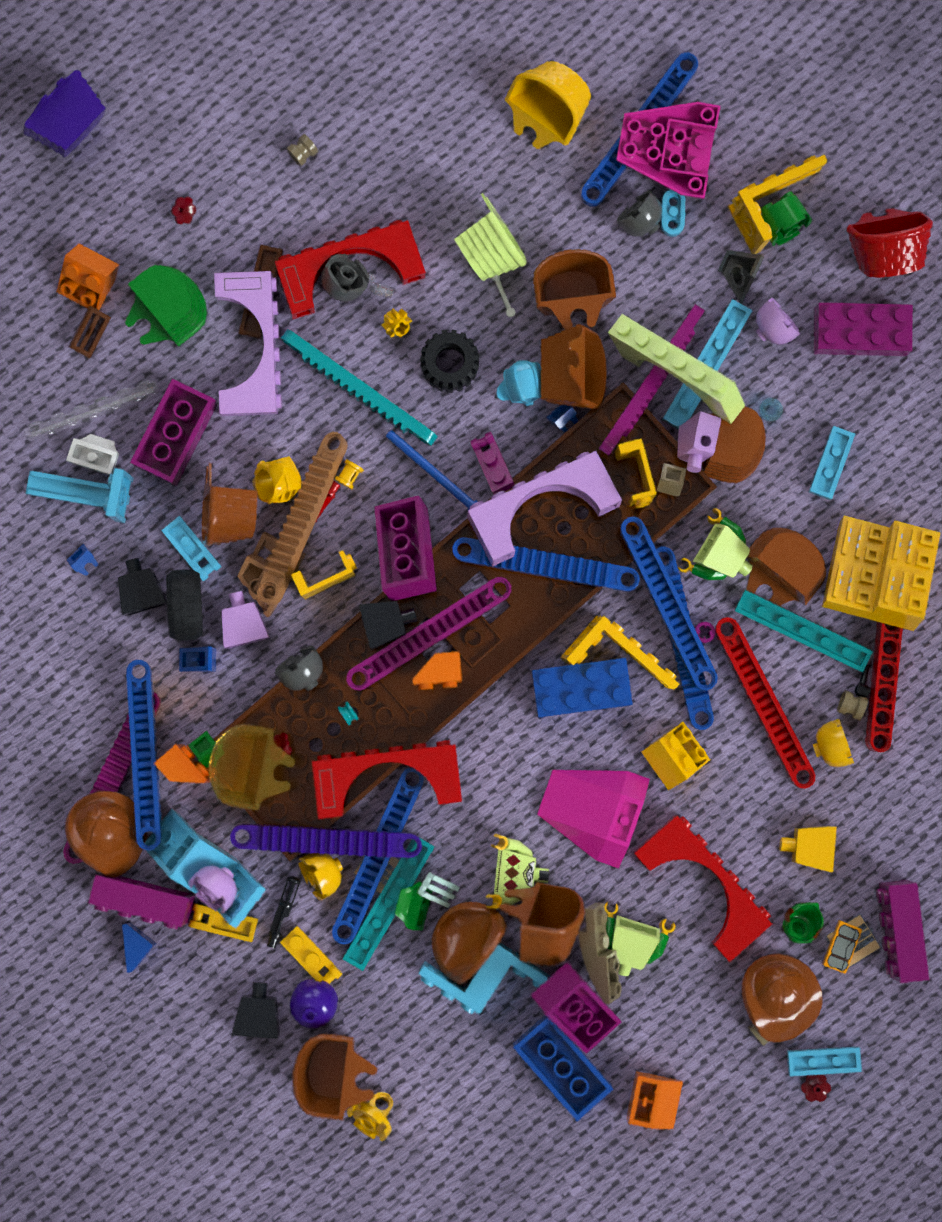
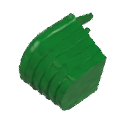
M153 265L128 283V286L134 292L135 301L125 321L126 326L132 327L139 319H146L151 324L150 331L141 336V344L146 345L163 340H171L180 347L181 344L186 342L205 325L207 304L197 284L180 270L169 266Z

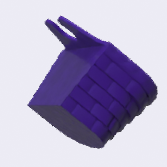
M75 70L69 76L60 78L49 96L45 94L41 98L33 113L25 121L23 134L31 137L35 142L39 141L42 145H46L49 149L61 154L65 158L96 127L104 116L106 107L101 104V100L96 97L97 94L92 91V87L87 84L81 72Z

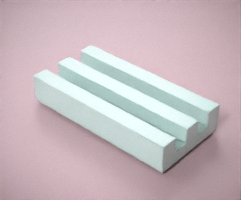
M429 872L418 890V894L449 908V898L453 900L455 897L452 894L453 891H458L460 887ZM434 880L440 884L447 886L448 888L445 891L435 885L430 884V881ZM426 888L443 895L442 899L426 892Z

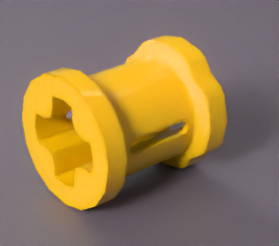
M346 459L345 467L340 475L335 477V480L352 490L354 481L364 469Z

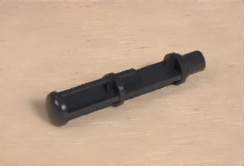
M295 876L287 877L268 933V947L276 949L278 940L283 936L279 932L283 918L289 917L301 883L300 879ZM288 881H290L291 883L284 901L282 898ZM296 883L298 885L292 903H290L289 901Z

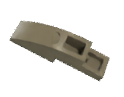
M595 902L585 908L586 927L578 932L582 957L594 987L605 1004H611L620 997L622 990L618 976L620 962L617 958V950H608L609 936L606 933L607 913L604 903Z

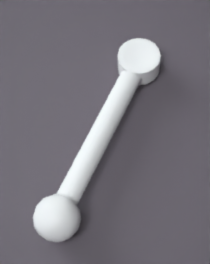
M496 275L492 280L496 282L507 309L506 315L513 317L515 310L509 304L500 282V275Z

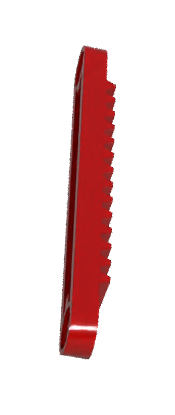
M722 618L715 625V634L781 764L794 786L802 789L811 787L815 782V772L739 624L733 618ZM723 623H730L733 626L734 630L730 636H725L721 633L720 629ZM800 770H805L809 773V780L804 784L799 783L796 778Z

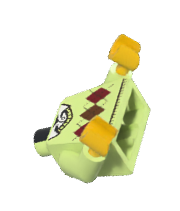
M494 834V837L499 838V843L497 845L491 844V847L498 849L494 894L486 895V898L493 899L492 905L486 906L490 909H497L502 903L513 905L521 901L518 898L506 897L504 895L506 890L531 888L534 882L548 883L549 869L535 867L536 857H533L532 850L519 840L506 838L499 834Z

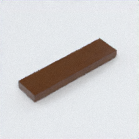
M260 244L254 272L271 271L273 278H276L278 274L275 268V261H278V258L283 255V249ZM244 308L238 334L262 340L263 333L257 318L248 309Z

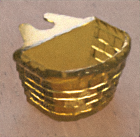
M240 724L227 730L218 739L210 756L209 777L215 795L223 804L258 811L259 805L264 798L290 789L289 782L277 781L273 777V770L277 765L283 764L293 767L295 764V760L274 743L273 729Z

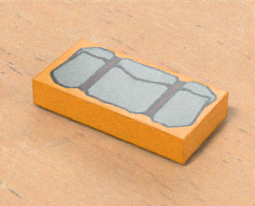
M838 920L822 965L846 974L862 929Z

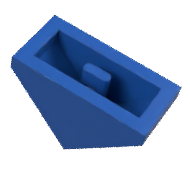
M180 648L179 672H216V648Z
M131 922L122 924L127 973L136 970L156 945V942Z

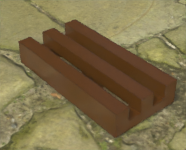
M89 306L68 348L87 358H91L111 317ZM94 313L95 316L91 321L79 347L76 346L92 314ZM99 318H103L88 350L85 351L84 348Z

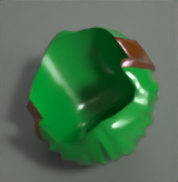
M817 902L797 903L785 912V919L782 924L783 931L789 941L794 944L811 943L823 930L824 918Z

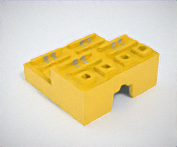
M844 515L839 522L822 607L914 631L925 618L941 532L895 520L890 527Z

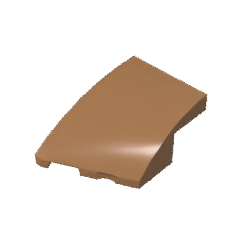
M264 532L254 552L246 557L237 577L248 588L251 597L261 606L264 611L263 614L266 617H270L278 604L268 606L257 597V589L265 572L264 567L268 565V557L264 559L258 556L261 549L263 550V546L272 553V549L276 547L275 541L279 539ZM302 552L293 573L297 572L306 555ZM275 588L267 589L265 597L268 599L273 597Z

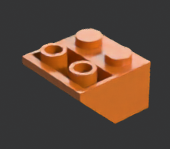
M78 243L65 255L56 292L87 309L89 306H92L99 310L116 280L119 264Z
M435 653L413 678V685L418 686L419 690L433 689L434 684H442L443 688L457 687V683L462 682L460 653Z
M175 744L154 763L165 777L172 782L210 783L213 780L210 776L212 771L203 764L198 763L188 745Z
M636 1071L626 1117L628 1124L651 1129H674L683 1081Z

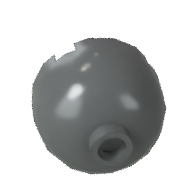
M648 190L635 198L637 202L630 208L627 206L616 220L622 230L634 237L644 236L647 233L652 235L660 227L658 222L662 217V206L657 197Z
M346 254L332 256L322 271V286L333 299L341 302H349L358 298L366 290L367 282L369 281L368 272L362 263L357 259L355 261L348 259L349 255Z
M308 646L299 650L301 654L295 657L291 655L275 669V675L286 688L290 690H302L305 688L306 691H309L318 684L317 679L322 674L323 662L314 646Z

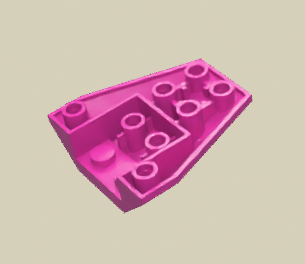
M693 102L624 113L616 161L682 196L704 199L720 105Z
M552 770L537 815L596 861L619 869L642 810L650 779L629 771Z

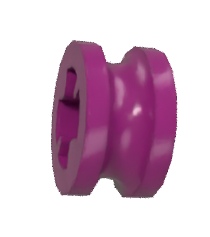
M701 622L695 627L702 643H708L715 637V628L711 623ZM701 626L704 629L706 626L710 629L708 632L710 637L708 639H705V636L703 639L699 636L701 632L699 628Z

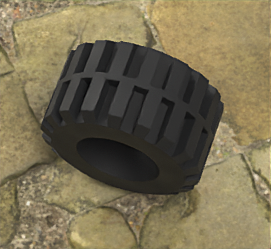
M442 330V333L439 335L437 333L433 334V338L431 340L428 338L425 342V347L421 350L420 362L424 378L430 382L433 388L437 387L442 392L443 390H448V393H453V390H463L464 386L468 387L472 379H475L479 368L477 347L474 346L471 338L468 339L463 332L458 334L457 330H452V332ZM444 350H456L463 356L464 363L460 370L454 373H445L437 367L436 358Z

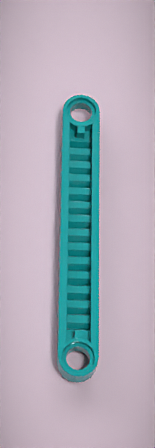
M287 329L280 338L285 344L302 355L305 364L310 362L311 368L317 367L319 374L325 373L326 379L332 378L335 385L340 383L342 390L348 388L347 391L350 396L355 394L357 401L363 399L364 406L370 405L373 412L378 410L380 417L386 415V421L388 423L393 421L395 428L401 426L402 433L409 431L428 446H432L438 438L425 425L293 331Z

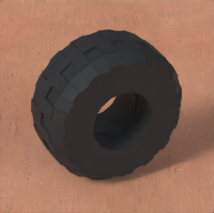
M191 569L173 570L166 575L169 637L176 641L196 640L203 635L200 573Z

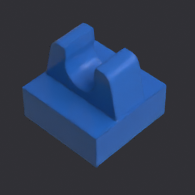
M559 405L546 417L552 425L564 433L568 431L566 428L567 422L571 421L573 424L578 422L576 411L567 405Z
M84 544L67 559L69 565L76 572H80L85 576L89 574L85 569L87 563H92L95 567L98 566L94 555Z

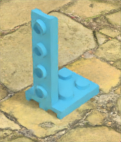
M114 468V473L109 475L108 484L30 471L25 494L101 507L106 511V516L115 522L125 523L126 506L129 505L130 485L134 478L125 470Z

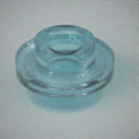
M768 398L761 403L759 412L764 420L773 422L781 417L783 406L777 399ZM768 406L774 407V414H769L767 412Z

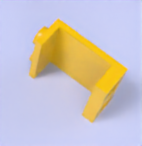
M642 439L619 444L615 450L617 461L636 457L645 490L643 493L632 495L628 501L629 506L635 505L636 508L648 506L656 496V490Z
M343 550L340 551L339 554L346 570L310 587L301 571L291 574L300 595L304 599H308L356 576L353 570L357 569V566L350 554L346 555Z

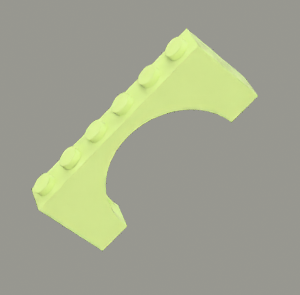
M622 314L608 331L622 357L638 367L645 360L669 372L694 391L707 404L712 413L732 424L745 407L734 381Z

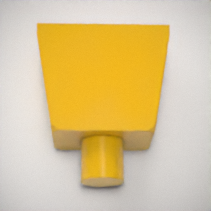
M837 827L795 828L794 838H780L779 850L793 852L792 862L833 872Z

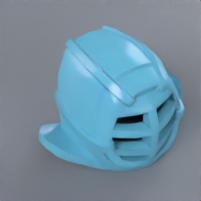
M519 360L509 369L504 370V380L496 390L498 399L502 401L510 400L512 403H522L526 406H531L534 404V401L541 397V366L538 362Z

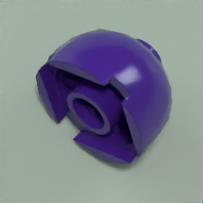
M307 979L300 982L294 988L290 999V1012L294 1020L301 1026L316 1029L327 1025L333 1019L338 1007V995L334 988L325 981L318 982L313 981L314 979Z

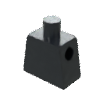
M139 558L125 561L128 574L118 577L122 615L129 616L167 605V598L153 569L147 568L142 570Z
M398 601L359 605L371 650L401 638L406 634L404 625L417 622L415 609L410 608L400 611Z
M253 982L252 995L244 994L241 997L232 1030L233 1036L278 1039L280 1029L277 997L266 996L267 982Z

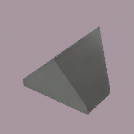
M727 250L718 271L724 275L738 301L742 304L764 256Z

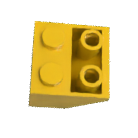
M684 722L675 726L641 751L668 791L687 780L710 761L705 750L700 746Z

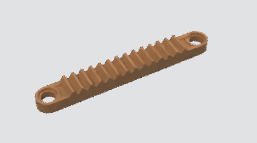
M338 432L328 433L323 438L317 454L313 455V463L309 464V472L305 473L306 479L301 482L302 488L298 490V497L294 498L295 504L290 507L291 513L286 516L287 522L283 523V531L279 532L280 538L275 541L276 547L272 549V556L268 557V565L264 567L265 572L257 589V597L268 606L278 604L283 598L292 577L291 574H293L346 453L347 441ZM340 440L338 448L330 450L331 442ZM275 588L273 597L266 598L265 592L267 589Z

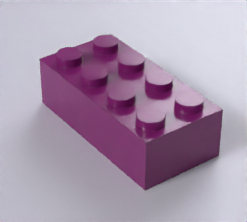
M818 303L814 308V354L907 356L912 352L913 305Z
M172 379L130 463L177 487L218 405L216 400Z
M420 496L374 506L381 585L384 593L391 601L437 591L428 508Z
M100 873L95 875L88 904L94 905V909L108 912V910H116L119 916L131 918L132 915L141 916L140 920L143 922L154 924L155 921L165 922L164 926L167 928L178 929V927L189 923L195 894L123 876L108 877Z
M909 880L879 883V889H876V897L878 903L882 905L879 921L881 927L885 929V936L882 937V946L884 951L888 953V960H885L887 975H890L892 979L899 983L929 980L918 884Z
M568 963L559 968L553 976L531 994L544 1013L586 1054L622 1023L608 1004H605L602 998Z

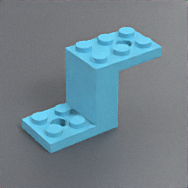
M171 809L161 821L162 842L160 846L154 850L146 851L169 878L195 894L199 891L195 886L190 889L188 881L201 868L217 866L221 869L223 867L229 869L234 875L232 879L236 883L238 897L225 913H221V908H218L217 911L231 926L237 928L266 889L234 856L196 833L179 813ZM154 833L147 839L146 845H153L155 843L156 836Z
M499 942L482 967L471 976L465 987L451 981L443 972L424 961L418 973L421 975L420 980L430 987L436 985L441 989L440 993L451 1001L454 998L461 1002V1007L470 1014H473L474 1011L480 1014L511 965L513 966L512 971L525 979L528 976L533 979V985L537 988L551 977L534 964L520 961V955Z

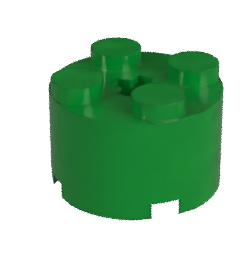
M792 191L784 194L780 201L775 204L770 202L761 209V216L764 222H767L772 230V238L770 240L772 246H775L776 243L778 246L785 244L800 234L799 229L803 225L807 228L812 222L811 216Z

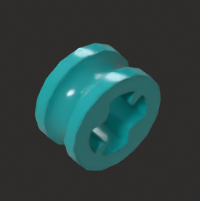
M348 701L345 702L344 707H338L339 712L348 725L352 724V720L359 719Z

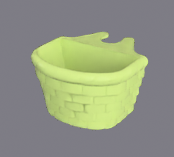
M481 193L491 212L454 240L481 280L485 281L504 272L507 273L510 270L514 271L518 267H524L527 264V259L490 200Z

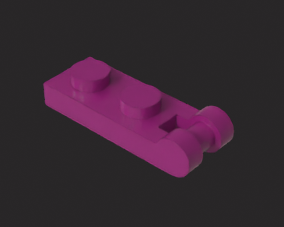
M492 432L485 433V437L478 440L476 438L471 440V446L492 493L496 494L500 491L505 492L511 489L515 483ZM490 445V449L482 451L481 448Z

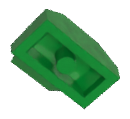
M418 882L411 887L400 890L395 915L410 930L423 931L430 900L418 894V890L423 882ZM426 888L425 890L430 894H432L433 890H430L428 888Z

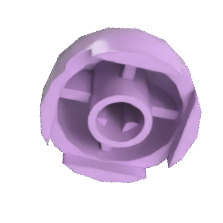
M773 297L758 310L756 323L759 329L756 332L764 342L768 339L773 344H787L800 335L799 329L789 315H786L780 308L781 305Z
M206 866L201 868L188 881L190 889L195 886L199 891L195 895L214 911L221 908V913H225L237 895L236 883L232 879L234 875L226 867L221 869L217 866Z

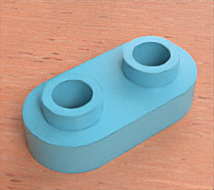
M672 190L665 192L662 198L661 229L665 235L675 237L683 231L685 226L686 199L685 196ZM675 199L677 205L671 206L669 200ZM675 222L677 227L671 229L668 223Z

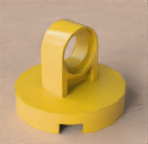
M386 1092L376 1093L369 1103L362 1102L349 1107L347 1115L348 1117H354L356 1120L353 1123L354 1126L371 1139H375L378 1136L380 1141H384L391 1132V1125L386 1117L393 1106V1099ZM378 1099L385 1100L388 1108L385 1110L378 1109L375 1101Z

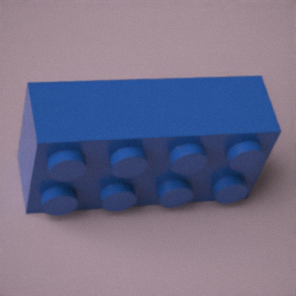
M626 658L531 671L537 718L633 705Z
M546 1014L513 1043V1048L576 1121L580 1120L613 1090L611 1083L579 1046Z

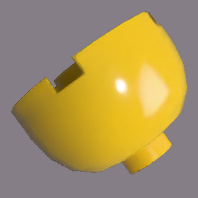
M840 719L822 725L816 734L817 743L813 744L817 758L822 756L824 762L832 767L854 764L853 757L847 758L852 755Z
M308 853L299 858L301 861L299 863L301 874L306 884L309 881L312 887L315 888V891L312 893L318 900L322 901L336 892L342 879L340 871L343 870L338 858L333 859L331 855L326 853Z

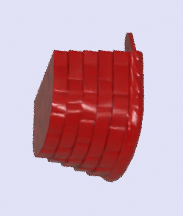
M890 208L885 210L887 214L885 216L876 217L872 216V213H864L857 223L846 227L858 267L866 276L874 278L899 276L925 267L927 245L931 237L933 221L923 212H906Z

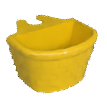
M547 61L532 70L530 69L518 74L510 86L505 102L510 105L513 111L514 132L520 136L525 126L532 127L537 135L532 145L536 149H540L551 142H560L563 145L570 143L588 107L591 93L587 84L571 68L559 62Z

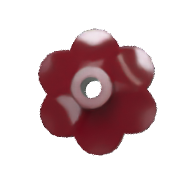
M191 197L176 198L175 205L171 209L172 215L175 216V222L180 225L192 222L193 215L196 213V206L193 205Z
M286 733L274 736L272 744L268 749L270 760H281L284 755L288 756L291 754L292 747L289 746Z
M824 1074L807 1075L806 1082L801 1085V1090L806 1094V1099L810 1102L816 1100L819 1102L825 1101L827 1094L831 1091V1085L827 1082L826 1076Z

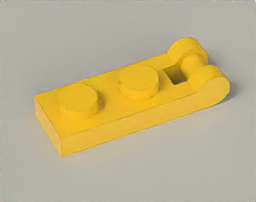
M194 903L192 909L194 915L193 919H190L188 927L253 942L259 918L246 916L238 927L235 928L218 911L212 910L207 905ZM203 914L210 915L208 923L202 922Z
M298 925L280 942L316 981H325L330 984L335 978L339 979L343 975L342 971ZM326 966L329 972L322 976L318 971Z

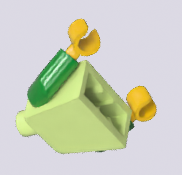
M712 509L718 515V518L712 519L707 515L708 522L713 524L714 527L693 560L696 564L692 565L687 558H682L681 560L688 562L689 566L685 570L678 567L679 571L682 573L691 571L692 575L705 580H724L726 577L734 578L738 572L743 576H747L753 566L745 560L750 553V548L746 545L742 528L727 517H721L719 509Z
M608 902L605 904L604 908L607 913L606 933L609 936L608 950H617V958L620 962L619 975L629 976L631 968L643 970L646 964L653 963L663 955L669 940L668 933L675 930L674 922L671 924L670 929L666 930L664 927L666 919L661 920L659 928L621 916H616L615 920L614 915L618 911L617 903L614 912H608Z

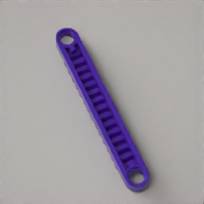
M243 823L236 825L230 834V841L236 848L261 851L413 858L422 849L420 838L416 834L409 832ZM242 829L249 833V839L244 843L238 842L235 838L236 832ZM407 839H413L417 843L416 849L412 852H408L403 848V843Z

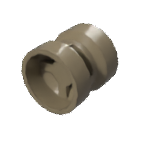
M306 134L298 138L297 145L291 144L286 148L289 155L300 167L307 162L308 157L314 156L319 152Z
M845 690L839 701L837 712L841 714L848 713L852 718L861 720L868 704V698L862 696L854 697L852 692Z

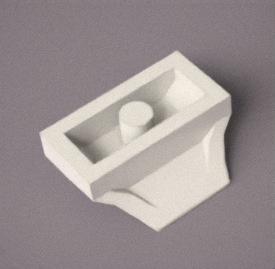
M89 434L82 439L73 438L66 461L110 475L114 472L119 452L116 451L114 441Z

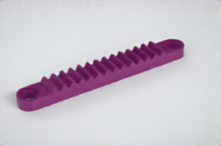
M695 304L669 343L684 351L695 335L693 328L705 310ZM654 364L599 447V450L609 456L620 438L630 433L669 372Z
M496 577L389 644L353 667L347 674L348 685L354 690L361 691L400 668L505 601L511 593L510 582L503 577ZM496 583H503L506 586V593L504 595L497 596L493 593V586ZM356 672H362L366 677L365 682L360 686L352 682V676Z
M154 692L153 698L155 699L154 709L156 716L160 708L161 700L159 695L156 692ZM129 714L126 716L122 729L119 731L118 737L114 741V745L89 794L97 791L119 792L132 766ZM67 841L63 850L66 861L72 864L83 862L80 858L75 859L70 855L71 847Z

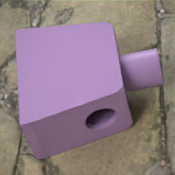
M700 411L679 426L677 457L688 462V471L700 472L702 462L713 456L721 418Z
M243 591L229 594L232 607L222 610L224 648L229 649L270 639L256 603L245 604Z

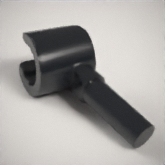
M866 665L860 682L854 690V693L859 697H868L871 688L865 685L870 665Z

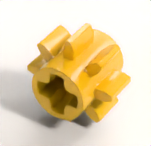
M392 308L391 311L384 315V323L381 326L391 338L395 334L402 338V336L410 331L409 323L412 320L402 308L399 312Z

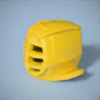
M290 456L269 462L260 461L257 464L254 472L255 477L252 480L254 490H257V498L267 504L283 503L291 500L298 493V490L301 489L302 485L301 476Z

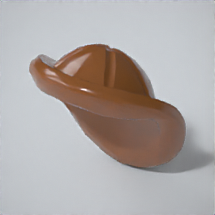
M97 791L84 796L70 809L65 822V835L70 847L82 861L108 877H119L136 864L143 849L139 847L136 840L135 808L132 799L119 792ZM148 832L143 835L144 843L146 842Z
M462 902L448 909L437 921L431 939L433 955L440 970L453 982L461 984L474 975L491 956L505 933L507 926L505 919L496 909L486 907L489 905L478 902Z
M768 954L760 957L748 967L742 979L741 991L747 1014L759 1034L767 1041L784 1042L796 1038L807 1030L820 1014L823 996L819 981L807 964L793 956Z

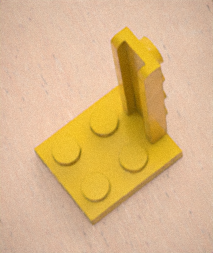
M815 155L811 156L798 167L796 165L789 166L779 176L772 174L766 177L763 183L757 186L753 183L738 191V196L733 198V203L728 205V209L752 254L762 251L772 238V230L769 224L764 222L760 206L755 201L818 173L822 166L827 163L825 155L818 158Z
M601 615L594 617L560 657L567 664H580L588 655L586 650L591 645L596 646L603 638L601 634L603 632L666 688L676 689L679 685L675 680L677 676L668 668L663 670L657 665L659 660L650 652L646 655L640 650L642 645L633 637L628 639L622 634L624 629L614 621L611 624L605 616Z

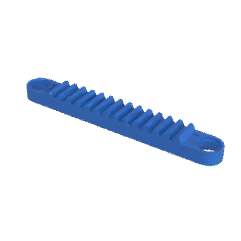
M690 52L680 54L638 111L673 106L697 71V57ZM683 60H688L692 63L693 68L685 71L680 67V63ZM620 137L582 188V201L590 207H595L602 203L627 168V166L616 161ZM591 188L597 189L599 197L595 200L589 199L586 195L587 190Z
M629 517L621 523L620 533L633 558V562L637 566V570L650 593V597L654 601V605L666 626L667 632L670 634V638L693 684L700 690H710L717 683V673L644 523L637 517ZM629 522H634L639 527L638 533L634 536L626 532V525ZM704 671L711 675V682L708 685H702L698 679L700 673Z
M460 538L455 541L453 555L457 560L492 567L479 540ZM466 543L471 547V553L468 556L458 554L457 548L460 544ZM513 546L515 549L514 557L493 566V568L624 592L634 590L640 582L638 572L630 567ZM624 573L633 575L634 583L631 586L622 584L621 576Z
M659 547L656 549L658 553L665 552L669 556V562L664 566L689 616L675 555L670 548ZM670 638L689 721L695 729H708L714 721L708 690H700L693 684ZM702 672L698 678L699 682L702 685H707L704 673ZM700 711L705 712L708 716V721L704 725H699L695 721V715Z
M137 659L129 663L126 670L136 840L140 848L150 851L159 847L162 842L159 769L154 764L158 760L152 670L147 662ZM137 665L144 666L146 670L142 678H135L133 675V669ZM148 831L153 832L156 836V841L153 845H146L143 842V835Z
M407 768L403 771L376 831H403L423 786V774L414 768ZM410 772H414L419 776V782L415 786H409L406 783L405 778ZM364 857L333 926L332 935L336 942L348 944L355 938L391 857ZM341 925H347L351 929L350 937L345 939L339 937L338 928Z

